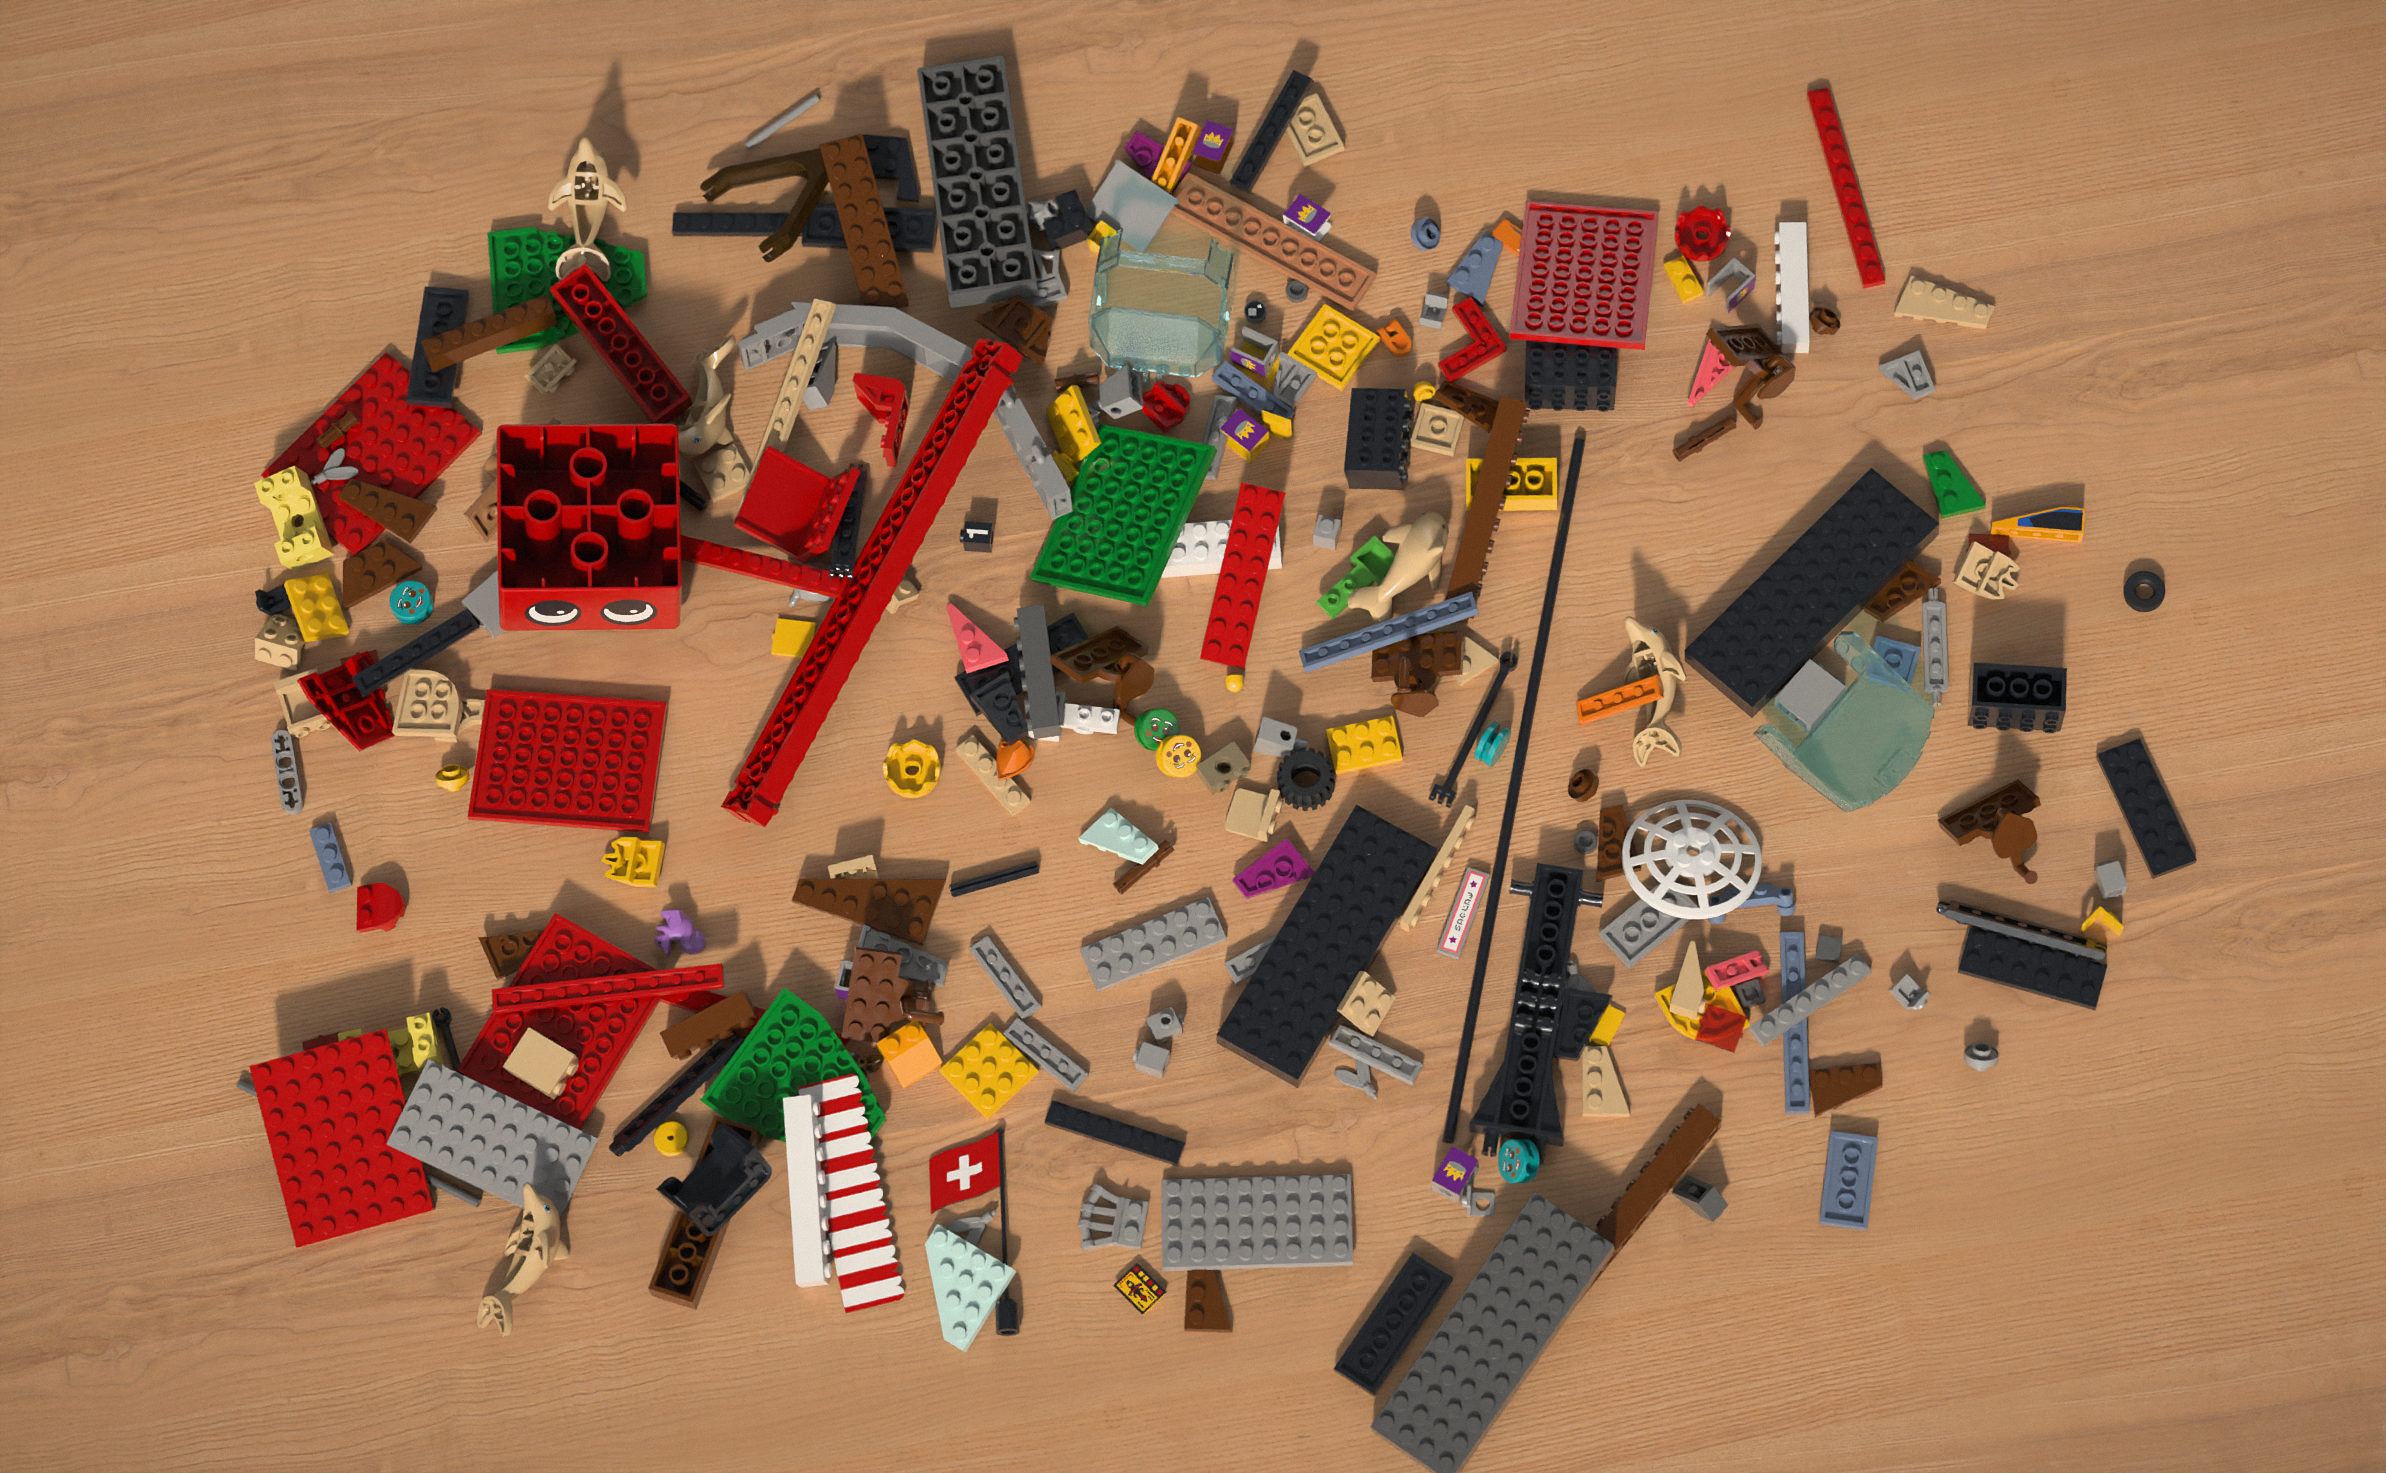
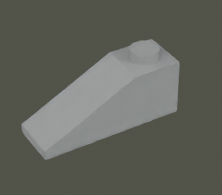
M834 343L823 345L818 355L803 397V401L809 410L825 408L829 405L835 390L836 354Z

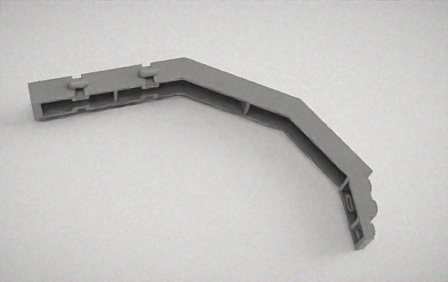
M791 302L793 310L784 311L770 320L761 321L758 325L754 326L755 335L746 336L737 342L745 371L796 350L812 303ZM835 304L837 306L822 344L834 343L835 346L891 349L953 383L965 362L970 361L973 356L971 354L972 348L894 307ZM1013 385L1008 386L993 414L997 421L1001 423L1002 430L1026 474L1031 478L1033 486L1049 516L1054 520L1072 512L1070 489L1051 454H1048L1047 447L1020 398H1017Z

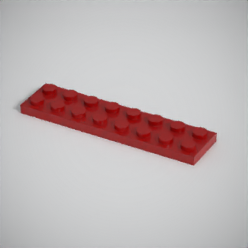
M1241 482L1200 660L1245 669L1286 492Z

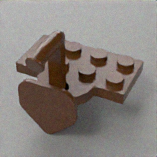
M1758 324L1711 328L1706 335L1711 340V344L1725 356V361L1733 367L1746 366L1754 373L1734 396L1733 405L1746 421L1753 426V429L1756 430L1761 426L1763 419L1761 417L1758 418L1747 406L1748 402L1757 392L1759 399L1779 396L1793 382L1796 367ZM1779 365H1781V366L1783 367V369H1784V370L1781 371V372H1780V367H1779Z
M1116 626L1051 655V664L1081 684L1097 677L1116 682L1113 709H1119L1120 718L1134 727L1138 717L1127 711L1128 701L1145 694L1151 688L1154 679V668L1141 658L1148 655V646Z
M1463 631L1419 634L1373 650L1372 681H1394L1398 692L1391 695L1393 707L1396 710L1417 717H1424L1439 705L1438 698L1432 691L1438 685L1440 676L1463 675Z
M2019 779L1937 820L1939 827L1959 846L1968 844L1979 836L1991 839L1995 854L2002 859L2010 857L2013 869L2025 879L2026 883L2034 884L2037 881V873L2029 870L2024 865L2021 851L2031 847L2036 842L2037 831L2034 822L2029 818L2023 817L2022 814L2031 812L2034 808L2040 806L2041 803L2039 797Z
M855 947L841 1038L878 1043L889 1036L891 1022H899L904 1019L920 1021L922 1028H925L926 1022L942 1025L944 1023V1013L942 1011L939 1013L928 1012L932 991L931 980L927 979L923 991L916 990L910 980L899 975L902 953Z

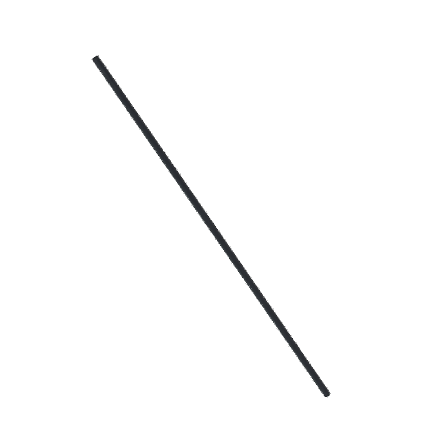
M1575 439L1443 1133L1442 1141L1448 1144H1453L1585 447V440Z

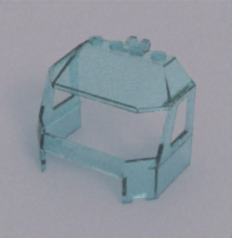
M1123 228L1116 231V235L1112 237L1106 236L1102 238L1096 263L1088 325L1090 347L1108 367L1121 369L1128 365L1133 370L1143 372L1142 380L1146 383L1150 379V372L1157 373L1156 382L1163 381V375L1166 374L1198 377L1221 363L1235 297L1234 254L1228 249L1225 251L1220 249L1218 242L1211 239L1207 260L1120 250ZM1121 266L1206 277L1221 288V310L1218 329L1196 316L1112 306L1102 310L1103 304H1107L1108 270Z

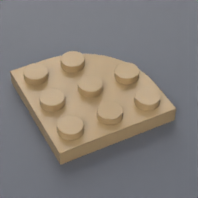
M410 670L406 672L403 678L392 733L396 736L457 737L462 717V699L457 687L446 676L436 671Z

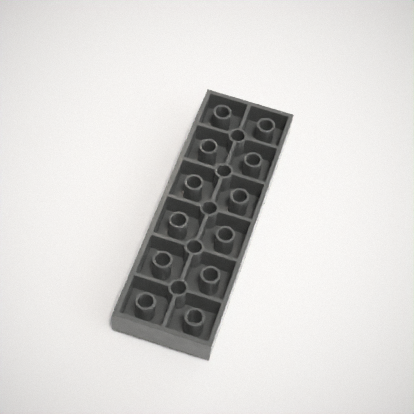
M1004 55L917 68L950 307L957 308L1003 301L1017 295L1021 298L1039 295Z
M1534 1192L1370 1426L1371 1431L1431 1473H1461L1615 1251L1614 1245Z

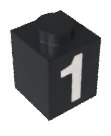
M965 521V529L960 531V543H963L964 550L992 553L993 524Z

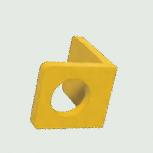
M2100 906L2082 924L2080 930L2083 934L2099 919L2115 934L2120 936L2124 926L2119 923V919L2115 914L2105 911Z

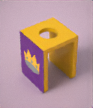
M1237 409L1221 427V431L1228 436L1226 445L1250 464L1270 444L1269 431L1241 409Z

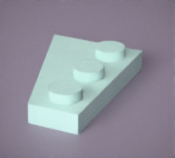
M1113 808L1105 812L1078 838L1082 844L1096 846L1099 850L1105 852L1106 850L1118 854L1119 857L1142 865L1159 849L1155 842Z

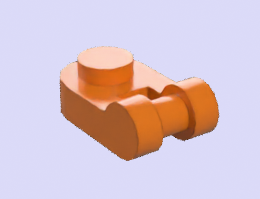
M1396 319L1389 321V325L1384 328L1379 327L1375 330L1380 340L1383 341L1394 356L1405 357L1410 354L1412 341ZM1393 332L1396 333V335L1392 337L1389 336V334Z

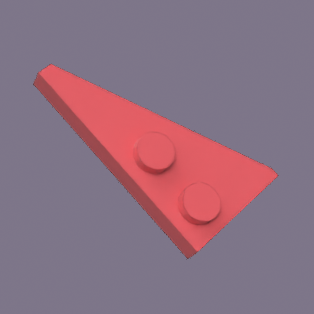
M1710 339L1708 340L1687 406L1693 407L1735 368L1725 361V356L1711 344Z
M946 605L966 673L1008 661L1004 650L954 605Z

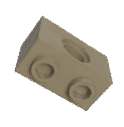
M1233 741L1196 765V771L1213 795L1216 792L1221 793L1225 791L1234 780H1241L1247 776L1250 771V763ZM1221 767L1230 768V770L1226 773H1222L1219 771Z

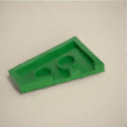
M1946 450L1923 455V462L1941 519L1985 509L1986 504Z

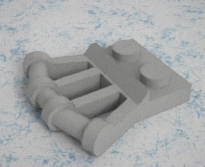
M1054 249V251L1032 250L1033 259L1041 277L1036 278L1039 295L1023 297L1022 299L1038 309L1067 300V295L1059 275L1060 249ZM1041 259L1053 260L1052 273H1046Z
M1093 1184L1091 1194L1086 1202L1081 1205L1082 1218L1078 1221L1083 1241L1081 1243L1082 1250H1092L1110 1245L1141 1250L1149 1202L1125 1199V1197L1118 1198L1101 1186ZM1101 1196L1115 1204L1117 1208L1110 1209L1094 1205ZM1091 1215L1114 1217V1224L1091 1222ZM1090 1230L1112 1233V1236L1092 1240Z

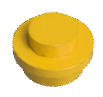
M1421 381L1413 388V396L1417 401H1428L1435 394L1434 386L1428 381Z

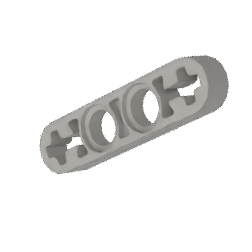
M279 730L272 735L271 744L280 799L285 812L290 815H296L302 811L304 802L294 742L287 731ZM282 737L286 740L284 741L286 751H282V747L278 743ZM284 757L292 759L291 764L287 767L280 766V761ZM287 778H294L295 784L292 787L286 788L283 786V782ZM288 794H293V798L297 802L293 808L289 806L291 800Z

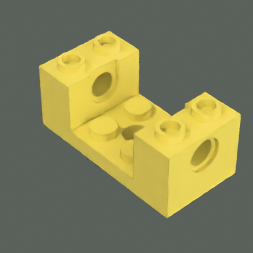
M292 466L254 483L261 504L271 509L281 541L274 543L282 565L292 571H296L334 555L307 473L296 466ZM303 516V524L300 527H295V519Z
M430 1013L407 1017V1028L388 1032L392 1050L399 1051V1056L395 1061L400 1077L421 1073L428 1059L443 1066L437 1028ZM359 1028L338 1033L339 1041L364 1035V1033Z

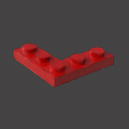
M1472 297L1453 306L1452 311L1474 343L1438 362V368L1447 381L1451 383L1507 352V347Z

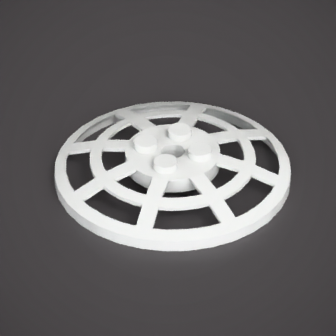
M1676 800L1651 808L1632 824L1625 837L1622 850L1623 870L1627 881L1637 895L1653 908L1680 918L1707 919L1734 910L1750 897L1757 886L1761 873V850L1751 829L1731 811L1705 801ZM1686 807L1705 808L1718 812L1721 815L1715 819L1700 813H1688ZM1677 808L1678 814L1666 817L1656 825L1644 821L1657 812ZM1690 819H1699L1711 824L1706 830L1693 828ZM1731 819L1739 825L1751 840L1752 845L1739 844L1735 834L1725 823ZM1681 820L1683 829L1674 833L1663 829L1667 824ZM1639 828L1649 832L1644 845V854L1630 858V844L1636 829ZM1721 829L1729 837L1732 844H1719L1713 835ZM1656 835L1667 840L1665 850L1651 852L1652 842ZM1695 850L1699 855L1690 856L1687 851ZM1721 853L1735 854L1734 863L1730 870L1720 863ZM1742 853L1755 854L1754 871L1747 884L1736 875L1741 865ZM1665 859L1671 869L1667 876H1664L1658 870L1654 861ZM1646 863L1651 874L1661 883L1654 894L1647 890L1634 873L1633 866ZM1714 871L1723 876L1716 883L1705 886L1704 877L1709 876ZM1678 876L1694 879L1696 887L1681 885L1674 881ZM1730 882L1741 891L1730 900L1709 907L1708 893L1720 890ZM1669 888L1683 894L1697 895L1699 908L1678 906L1666 902L1662 898Z

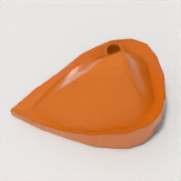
M1004 739L1001 741L996 755L998 781L1018 775L1031 766L1035 750L1025 740L1021 739L1011 746Z

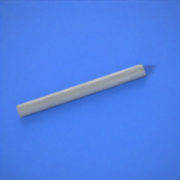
M814 94L746 141L744 145L748 150L752 149L820 102L819 98Z

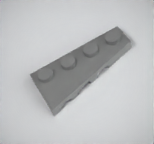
M863 924L858 947L902 953L900 976L906 977L910 981L926 984L927 979H930L932 985L944 987L949 968L948 962L924 951L914 949L909 944L899 942L890 938L889 935L882 932L879 933Z

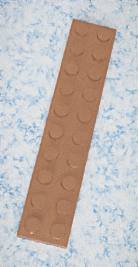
M1189 172L1172 195L1180 201L1171 211L1175 216L1282 274L1303 282L1308 288L1353 312L1376 279L1375 272Z

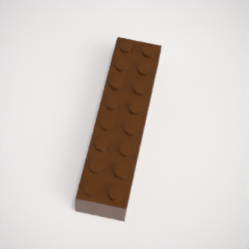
M862 133L820 144L821 154L863 306L894 307L896 309L909 306Z
M714 1115L694 1169L714 1150L710 1143V1137L712 1132L722 1122L756 1148H758L762 1138L759 1129ZM677 1211L648 1287L651 1295L697 1310L730 1220L716 1234L706 1236Z

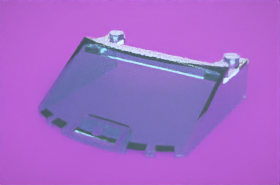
M1841 631L1834 641V650L1859 674L1854 682L1798 747L1794 746L1771 724L1761 725L1753 734L1783 762V766L1842 811L1850 812L1864 806H1869L1883 795L1886 796L1907 777L1923 752L1921 750L1926 739H1929L1931 733L1929 729L1932 718H1934L1935 709L1855 631Z

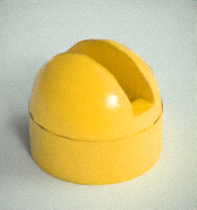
M1243 675L1226 676L1225 684L1228 690L1231 692L1240 691L1244 684Z

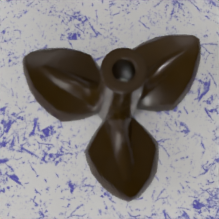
M849 1052L868 1082L869 1076L865 1071L876 1072L884 1061V1057L880 1055H871L866 1059L865 1057H860L855 1052Z

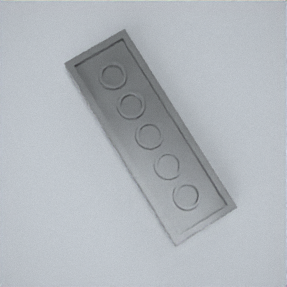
M1207 897L1080 949V952L1096 990L1100 992L1227 939L1211 901Z

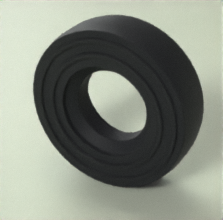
M2136 572L2125 582L2123 589L2124 599L2136 611H2153L2164 600L2165 585L2162 579L2152 572ZM2141 584L2149 585L2153 589L2152 597L2149 599L2139 598L2135 592L2136 587Z

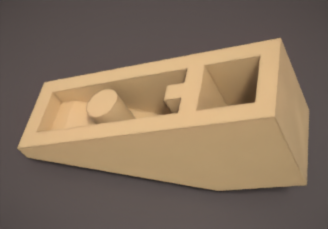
M1690 941L1670 1003L1669 1012L1697 1020L1698 1014H1703L1707 1000L1703 999L1704 988L1695 942Z

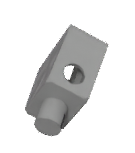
M1128 365L1124 366L1101 383L1099 386L1100 399L1092 404L1093 408L1099 411L1100 414L1105 411L1115 419L1144 408L1141 375Z
M1263 716L1252 752L1284 758L1286 755L1290 757L1292 750L1300 752V748H1305L1306 751L1308 740L1296 737L1298 728Z

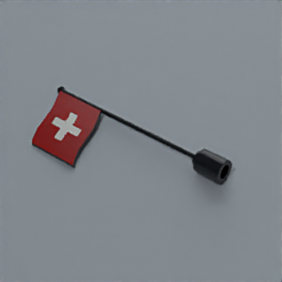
M999 1127L994 1134L982 1140L946 1150L929 1159L931 1214L948 1205L977 1198L1000 1187L1003 1263L1008 1266L1002 1133L1005 1131ZM1009 1285L1004 1291V1299H1001L1000 1303L995 1305L996 1334L1000 1336H1014L1020 1333L1019 1304L1009 1298Z

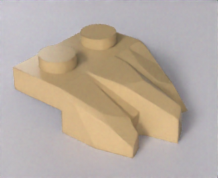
M1974 541L1971 543L1953 583L1979 596L1989 599H2004L2003 588L2015 590L2019 586L2011 578L2010 573L2017 572L2020 567L2004 554L1998 551L1993 552Z

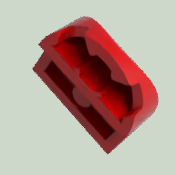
M1158 381L1154 383L1151 390L1142 394L1144 408L1140 410L1165 433L1184 421L1190 408V395L1185 388L1177 383L1170 385L1164 384L1165 381Z
M373 883L357 887L356 930L363 933L378 929L389 931L395 928L394 924L399 917H403L405 914L406 901L404 896L397 889L385 883Z

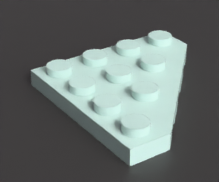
M937 1224L926 1241L925 1247L944 1340L966 1353L1016 1271Z

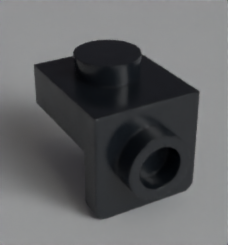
M284 584L268 592L260 589L255 591L256 605L261 612L272 616L292 607Z

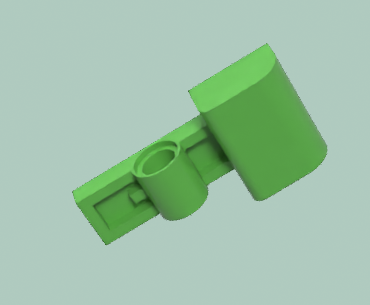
M1376 536L1372 537L1350 557V564L1354 569L1317 600V605L1333 620L1348 607V598L1353 590L1361 587H1370L1371 585L1376 587L1381 584L1393 563L1395 554Z

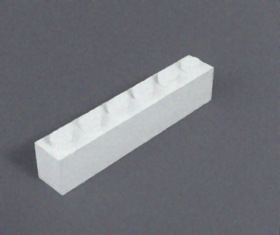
M1779 222V230L1774 231V244H1779V251H1775V264H1779V271H1775V284H1780V291H1776V304H1780V311H1776V325H1781V331H1777V345H1781L1782 353H1808L1809 306L1806 222Z

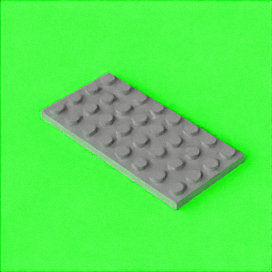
M428 1059L391 1133L387 1145L523 1209V1186L526 1182H529L534 1186L537 1193L544 1195L553 1202L560 1220L599 1139Z
M1351 1174L1162 1180L1163 1271L1353 1265Z

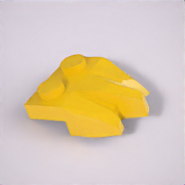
M621 837L611 843L615 853L604 854L601 862L612 866L610 870L606 871L604 877L635 887L658 886L665 844L662 841H641L637 837Z

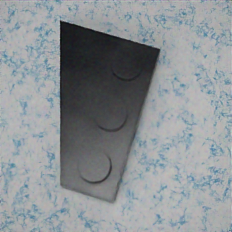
M1008 671L970 694L972 702L1009 746L1029 735Z
M1566 988L1554 1058L1579 1060L1613 999L1612 995Z

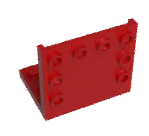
M767 446L732 526L794 559L804 562L828 550L860 470L852 467L836 476L834 475L830 479L775 448Z

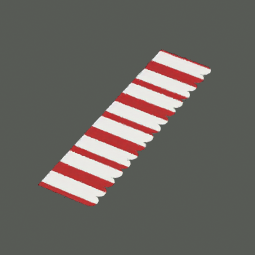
M854 1074L798 1087L800 1096L812 1095L820 1104V1115H817V1121L822 1129L819 1147H822L824 1155L823 1161H820L821 1170L825 1174V1184H822V1191L827 1198V1207L824 1208V1213L828 1219V1232L845 1313L899 1301L904 1297L903 1288L897 1286L901 1282V1276L899 1273L894 1272L898 1268V1261L895 1258H890L895 1253V1247L889 1243L892 1239V1233L885 1229L889 1225L888 1217L882 1215L886 1211V1205L884 1202L878 1201L882 1198L883 1191L880 1187H875L879 1184L880 1177L877 1173H872L876 1170L877 1163L874 1159H871L874 1149L868 1144L871 1140L870 1133L864 1130L868 1126V1121L865 1117L861 1116L865 1112V1107L862 1103L858 1102L862 1098V1093L859 1089L855 1088L859 1084V1079Z

